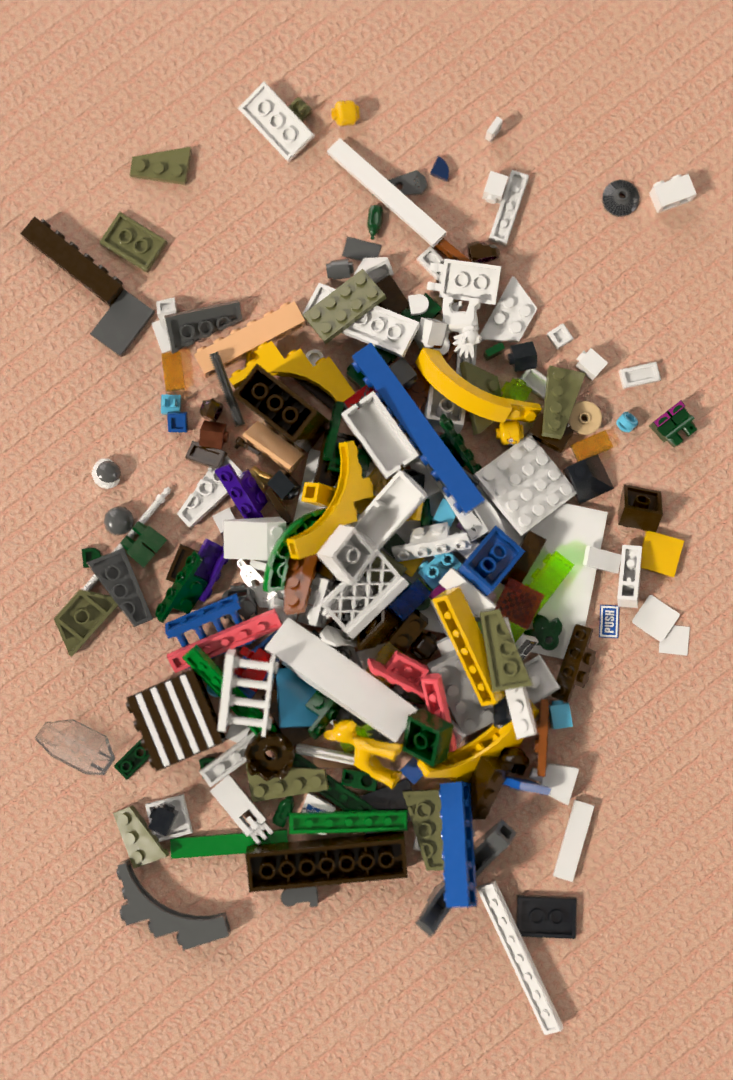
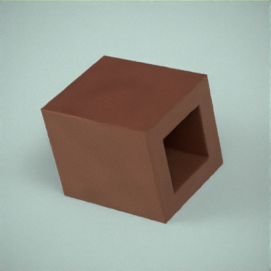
M204 420L200 428L199 446L222 450L224 443H228L229 432L226 431L227 424Z

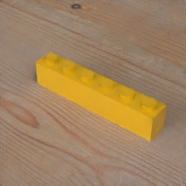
M460 586L445 590L432 599L481 706L497 704L506 694L505 690L493 692L484 637Z

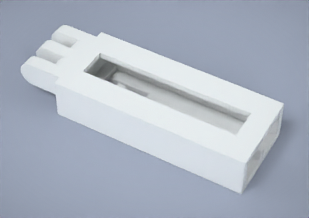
M230 775L226 776L210 790L247 837L251 836L258 846L262 843L257 837L259 834L264 840L268 838L263 832L265 829L270 835L274 833L266 823L267 819ZM249 810L256 821L254 822L251 816L245 820L242 815Z

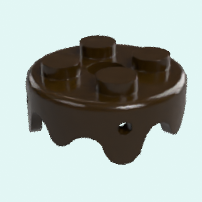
M267 731L265 737L261 736L262 732L256 734L249 741L244 753V757L247 759L248 773L252 776L258 775L265 781L276 777L283 780L292 768L295 759V750L292 743L279 732ZM266 751H273L276 756L269 757L267 756Z

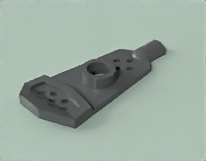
M417 170L388 180L395 187L398 184L402 185L403 188L400 191L404 195H421L427 188L426 177Z

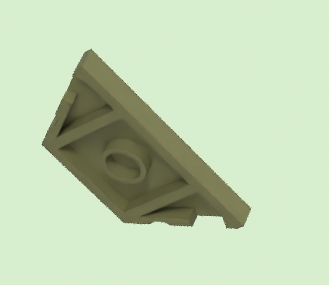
M464 361L460 363L463 379L485 392L502 397L498 376L469 362ZM469 412L473 435L480 434L495 422Z
M79 589L54 617L56 626L71 657L118 606L111 596Z

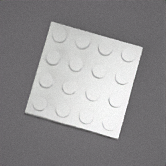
M527 435L523 440H520V443L509 448L473 475L479 481L481 488L520 536L524 535L577 494L573 485L532 435Z

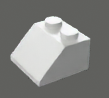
M430 385L424 411L425 418L435 431L445 433L439 423L440 416L445 414L447 419L450 418L452 420L454 429L459 434L464 425L466 410L447 399Z

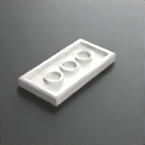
M265 82L238 108L288 162L315 137L309 128Z

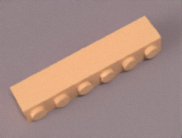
M295 301L292 303L286 302L280 306L279 310L275 312L269 311L260 320H252L246 327L233 330L229 336L216 339L213 342L214 344L199 348L194 356L206 378L216 374V371H214L216 368H213L215 366H213L209 354L219 352L218 355L221 357L224 368H227L246 358L247 352L258 350L262 343H269L270 341L275 343L305 327L306 322Z

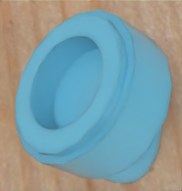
M624 412L617 419L616 424L621 431L628 433L638 425V421L633 414Z

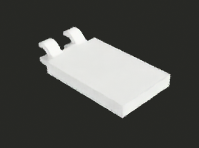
M445 259L444 264L431 263L430 271L440 272L439 283L428 282L427 290L440 291L439 297L442 298L453 297V299L463 301L478 298L481 303L496 305L502 266Z

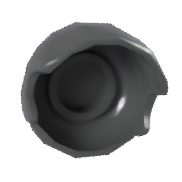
M125 507L111 508L105 514V529L112 535H124L133 527L134 519L132 513Z

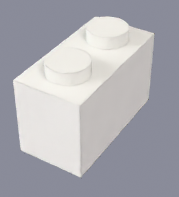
M678 174L667 182L659 181L653 185L649 193L657 214L691 202L697 195L689 174L683 176Z

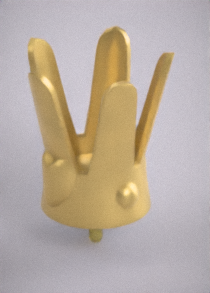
M253 466L249 471L255 478L259 488L265 493L264 484L268 485V479L274 475Z

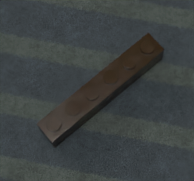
M34 217L20 233L23 238L111 307L122 291L125 290L122 287L123 282L116 276L113 278L109 276V271L101 264L99 266L93 263L94 259L87 253L84 255L80 253V248L72 241L70 243L64 240L66 237L58 230L55 232L51 230V225L44 219L40 221Z

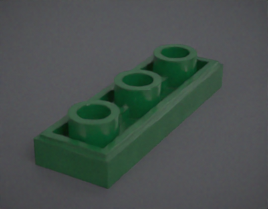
M141 739L114 765L126 780L150 757L148 750H144ZM139 749L144 751L143 756L138 754Z

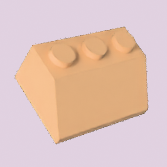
M257 421L244 432L242 436L246 443L291 475L305 458L302 448L296 444L291 445L288 443V438L279 432L278 435L272 431L273 427L266 422L260 423Z

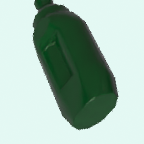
M371 205L368 212L367 227L371 240L375 239V235L382 225L383 209L379 205Z
M293 796L285 797L279 803L272 821L275 825L283 828L287 824L289 813H292L294 809Z

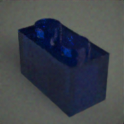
M417 577L389 604V607L404 621L432 593Z

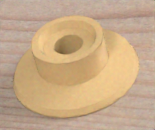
M580 401L574 404L568 422L575 432L588 435L594 433L600 427L602 414L600 409L592 402ZM581 416H585L587 421H582Z

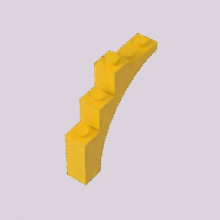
M272 341L269 343L264 342L258 347L256 353L259 359H252L247 363L246 368L236 370L231 374V378H229L233 387L237 389L254 366L258 364L273 376L294 377L307 381L322 389L335 402H344L355 394L330 356L320 358L313 367L301 348L297 351L296 349L292 350L286 355L287 358L284 359Z
M354 441L339 443L341 457L339 481L333 499L323 515L308 529L287 539L291 558L301 559L317 554L339 525L358 521L357 508L353 502L374 496V487L370 477H362V467L357 457L358 448Z
M529 699L535 720L539 710ZM512 721L500 729L494 727L493 724L473 741L456 749L454 752H449L447 760L437 766L432 767L421 760L418 761L417 765L426 778L450 777L453 782L469 783L481 756H494L498 758L504 747H519L524 738H516Z

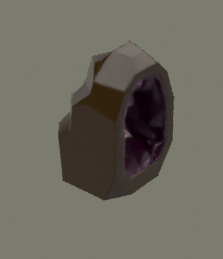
M479 241L468 243L469 259L474 263L490 262L498 259L500 256V251L495 245Z
M214 399L203 400L200 408L201 416L209 421L216 422L223 411V404Z

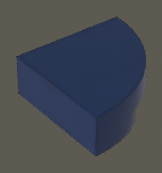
M438 156L430 175L447 182L449 177L448 165Z

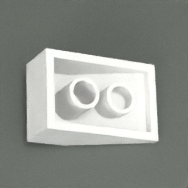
M281 517L223 520L224 558L268 561L275 543L286 530V521Z

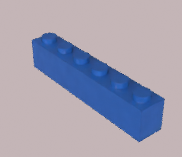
M440 783L439 798L441 799L440 818L442 820L441 838L443 840L442 859L444 861L443 879L446 890L444 893L446 908L477 907L470 783Z

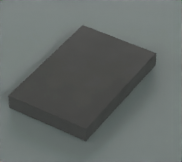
M123 290L90 335L122 357L155 312L129 292Z

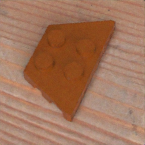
M541 699L540 720L536 721L539 740L536 739L535 753H538L537 776L545 777L549 699Z

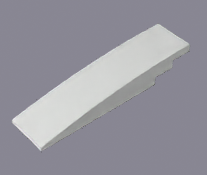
M289 617L265 647L266 652L276 655L281 664L296 673L300 679L395 743L406 729L408 715L418 711L379 680Z

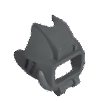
M245 584L240 586L231 585V589L225 591L222 595V599L233 593L246 592L247 595L238 596L241 609H238L239 615L245 621L254 612L255 615H258L255 592L251 588L245 587ZM230 614L224 615V619L228 618L234 623Z

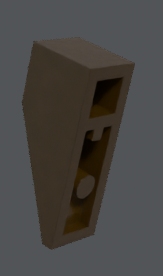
M530 530L526 532L519 545L525 552L500 583L508 588L511 585L515 586L513 590L517 592L547 539Z

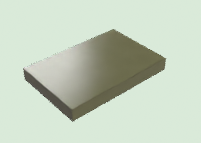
M119 212L99 243L148 273L168 242Z

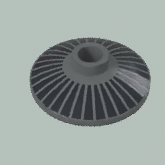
M616 180L608 184L604 189L602 203L610 214L618 217L628 216L635 211L639 204V193L632 183L625 180ZM619 194H624L625 198H621Z

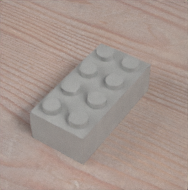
M456 650L427 664L431 674H441L448 707L462 733L468 736L494 722L493 705L481 706Z

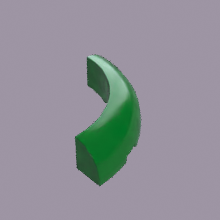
M327 508L314 510L303 515L282 533L275 543L266 564L263 591L284 590L286 573L289 566L287 563L291 557L287 539L302 533L312 526Z

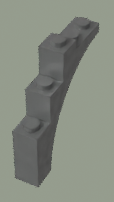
M500 820L474 842L476 878L501 852L510 846L516 835V832L503 820ZM444 880L433 889L426 900V906L415 922L429 937L435 934L451 908H446L444 893L446 891Z
M129 860L117 865V876L123 883L122 894L124 899H127V902L120 909V917L122 921H125L126 926L149 919V931L154 934V938L178 931L176 934L179 946L182 945L183 950L230 935L231 929L226 912L208 916H195L168 908L154 899L144 889L134 874Z

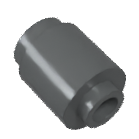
M349 259L334 260L326 263L328 279L351 278V274L354 273L353 262H349Z

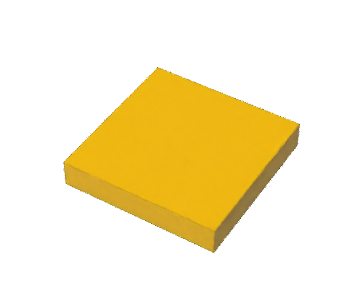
M646 531L642 543L641 569L673 578L684 540L657 532Z

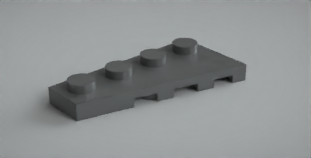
M236 300L165 315L164 318L172 354L185 346L188 347L194 344L195 341L211 336L212 333L218 330L221 331L242 321L240 302Z
M124 548L87 562V565L134 627L153 620Z

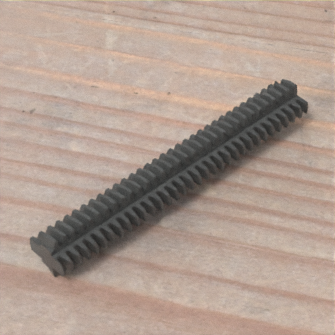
M219 352L209 354L210 359H212L211 362L215 366L213 368H216L214 371H216L215 373L219 377L218 382H220L221 389H223L222 391L226 395L224 398H226L225 400L229 404L228 409H230L231 416L235 420L234 425H236L235 427L244 425L238 403L233 396L231 384L226 371H224L223 362L220 355H218Z

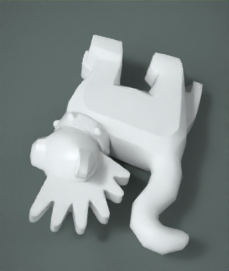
M453 297L443 298L442 322L447 323L442 347L433 349L440 350V353L445 355L450 347L449 333L462 332L463 334L453 337L456 340L453 342V345H457L454 352L457 353L460 350L459 358L465 353L466 360L470 353L471 358L474 359V345L482 341L481 335L478 334L477 310L481 306L480 299L471 298L465 312L459 311L462 308V301L454 303Z

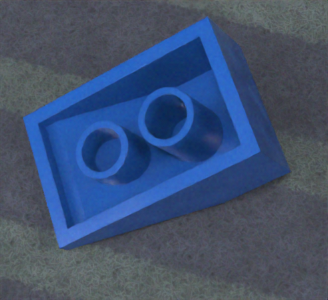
M495 526L456 571L487 597L525 551L500 528Z

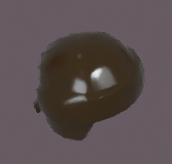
M518 748L504 749L498 757L509 769V772L523 775L526 768L529 767V758L523 750Z

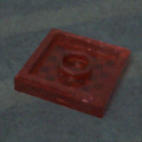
M509 577L494 610L500 609L503 618L507 617L510 622L528 630L545 595Z

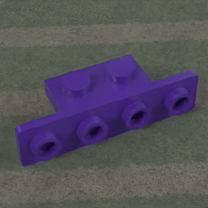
M231 464L217 468L215 470L216 475L244 519L264 518L260 511L268 500L250 471H244L238 477Z
M206 538L198 552L203 561L194 573L209 582L199 598L203 602L211 596L212 587L219 580L223 565L229 560L224 558V543L220 546Z

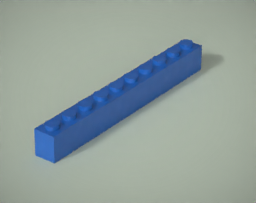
M369 343L352 355L353 363L351 364L357 373L361 371L364 375V383L368 388L372 387L379 400L387 407L389 414L397 421L401 431L410 439L411 445L421 454L419 459L424 466L428 465L431 468L432 472L430 474L436 482L440 481L444 486L441 488L448 498L452 497L455 502L453 506L459 514L463 513L466 516L483 504L485 499L373 344Z

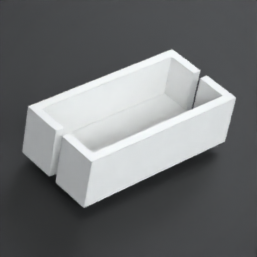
M373 391L359 401L360 409L354 404L341 413V416L387 480L401 470V465L405 468L416 460L419 454Z

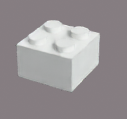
M339 525L316 555L339 581L353 584L376 553L355 527Z

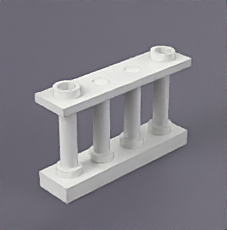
M228 649L225 657L218 731L226 732L228 725L231 724L262 727V737L266 736L267 730L271 731L272 719L269 718L273 677L274 673H278L279 662L275 661L276 655L272 654L269 663L239 659L236 656V649ZM244 667L269 671L268 682L237 678L234 675V668ZM242 686L267 690L266 699L264 701L235 697L232 694V687ZM240 705L263 708L264 717L263 719L233 716V713H230V706Z

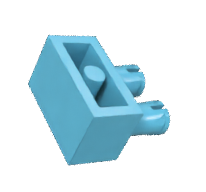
M452 552L433 555L435 558L431 562L426 560L418 567L420 571L417 574L432 591L440 585L438 582L451 567L457 570L462 564Z

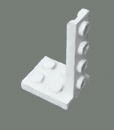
M250 561V567L265 572L267 561ZM316 573L315 580L313 579L311 585L318 586L319 588L314 592L313 601L315 602L313 609L309 610L307 619L309 620L308 624L324 628L327 618L321 614L323 607L319 603L337 587V584L323 579L321 575Z

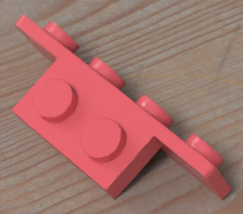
M397 650L386 665L369 657L367 662L372 674L375 676L380 675L386 678L389 683H396L402 686L405 691L413 692L425 700L421 678L429 672L427 666Z

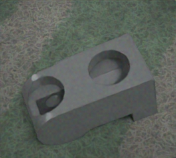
M317 886L284 889L281 894V901L288 907L303 902H310V907H318Z

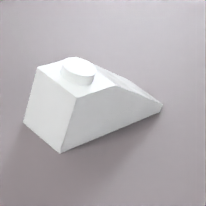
M622 545L617 595L618 607L638 608L642 546Z

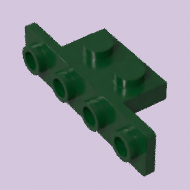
M442 414L439 423L445 433L439 437L459 465L462 467L467 465L474 475L482 469V466L475 462L472 451L464 445V439L460 433L457 434L452 420L450 418L447 419L446 415Z
M193 551L192 555L187 558L182 571L177 574L172 587L167 590L162 603L157 606L155 615L159 622L164 623L172 608L189 614L209 582L194 574L203 561L198 552Z
M318 690L305 705L308 710L319 716L308 730L313 739L316 740L319 736L323 735L327 725L336 718L338 711L342 707Z

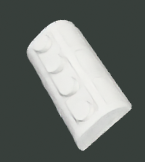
M399 470L357 518L358 521L354 522L350 527H355L373 551L375 549L380 551L427 498V494L411 476Z

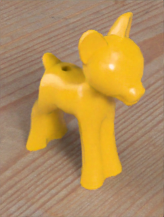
M345 719L338 722L334 720V729L325 731L324 737L330 741L352 744L355 747L353 765L393 789L400 780L402 771L384 767L375 755L395 761L397 755L402 751L403 744L387 743L370 737L359 736L356 732L357 724L354 721Z

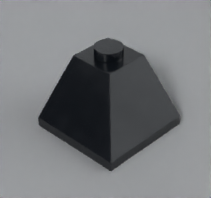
M598 454L572 464L563 470L566 478L573 485L577 493L575 497L579 505L614 489Z

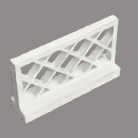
M378 549L374 550L376 555L369 562L367 568L363 570L367 571L366 582H357V579L353 584L342 581L319 603L352 639L409 585ZM378 556L381 560L380 568H371L372 561ZM371 571H380L379 582H370ZM384 571H391L394 575L389 582H383ZM347 585H353L352 595H343V588ZM357 585H366L365 595H356ZM370 585H379L376 595H369ZM332 599H338V609H330L327 604ZM343 599H352L351 609H342ZM356 599H365L364 606L361 609H355ZM341 613H351L350 620L344 625L341 622Z

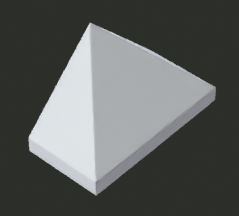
M387 257L363 258L354 273L355 275L364 269L375 283L388 275L394 274Z

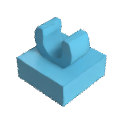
M161 395V414L167 415L168 412H181V395Z

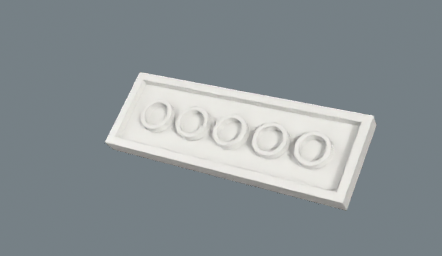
M319 283L302 316L335 289ZM375 306L341 333L367 344L372 343L374 347L404 358L420 327V323L380 306Z

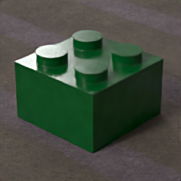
M422 708L408 715L402 750L435 767L448 758L454 724Z

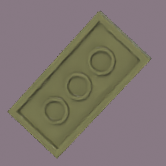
M362 269L305 312L303 317L323 342L327 344L385 300L386 296Z

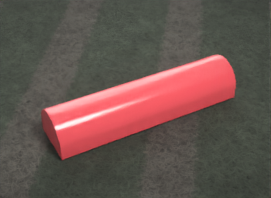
M432 673L421 678L428 712L452 723L441 674ZM454 731L449 752H454L457 749Z

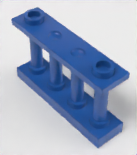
M237 593L165 623L166 636L168 639L177 637L181 646L185 647L189 645L184 635L186 631L195 630L201 640L207 637L202 628V625L205 623L213 622L217 632L225 630L220 620V617L230 614L235 624L243 622L238 613V609H241ZM255 640L245 643L243 645H249L253 643Z

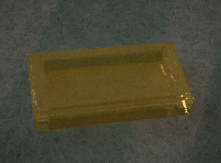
M181 352L161 354L166 392L185 390Z
M605 430L572 444L570 447L577 462L610 450L613 448V445Z

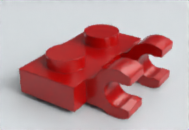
M243 646L240 651L241 655L253 661L270 663L272 656L260 648L255 653ZM242 667L234 668V674L241 678L263 681L268 672L267 670L247 668L246 670ZM248 687L255 692L258 690L257 688Z

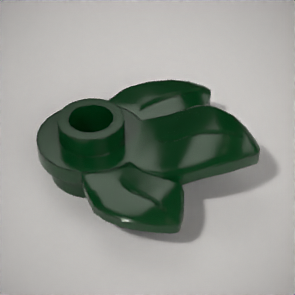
M536 614L533 620L534 629L524 631V635L536 637L539 641L536 646L541 645L547 651L556 649L559 644L558 636L562 632L561 621L559 618L549 621L545 616ZM551 637L553 642L547 644L545 642L546 638Z

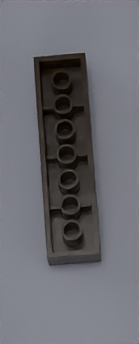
M403 831L261 844L259 846L251 845L247 846L245 853L249 893L408 878Z

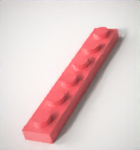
M274 608L167 654V659L175 673L190 667L182 657L196 644L209 658L227 652L228 649H234L279 630L282 622Z

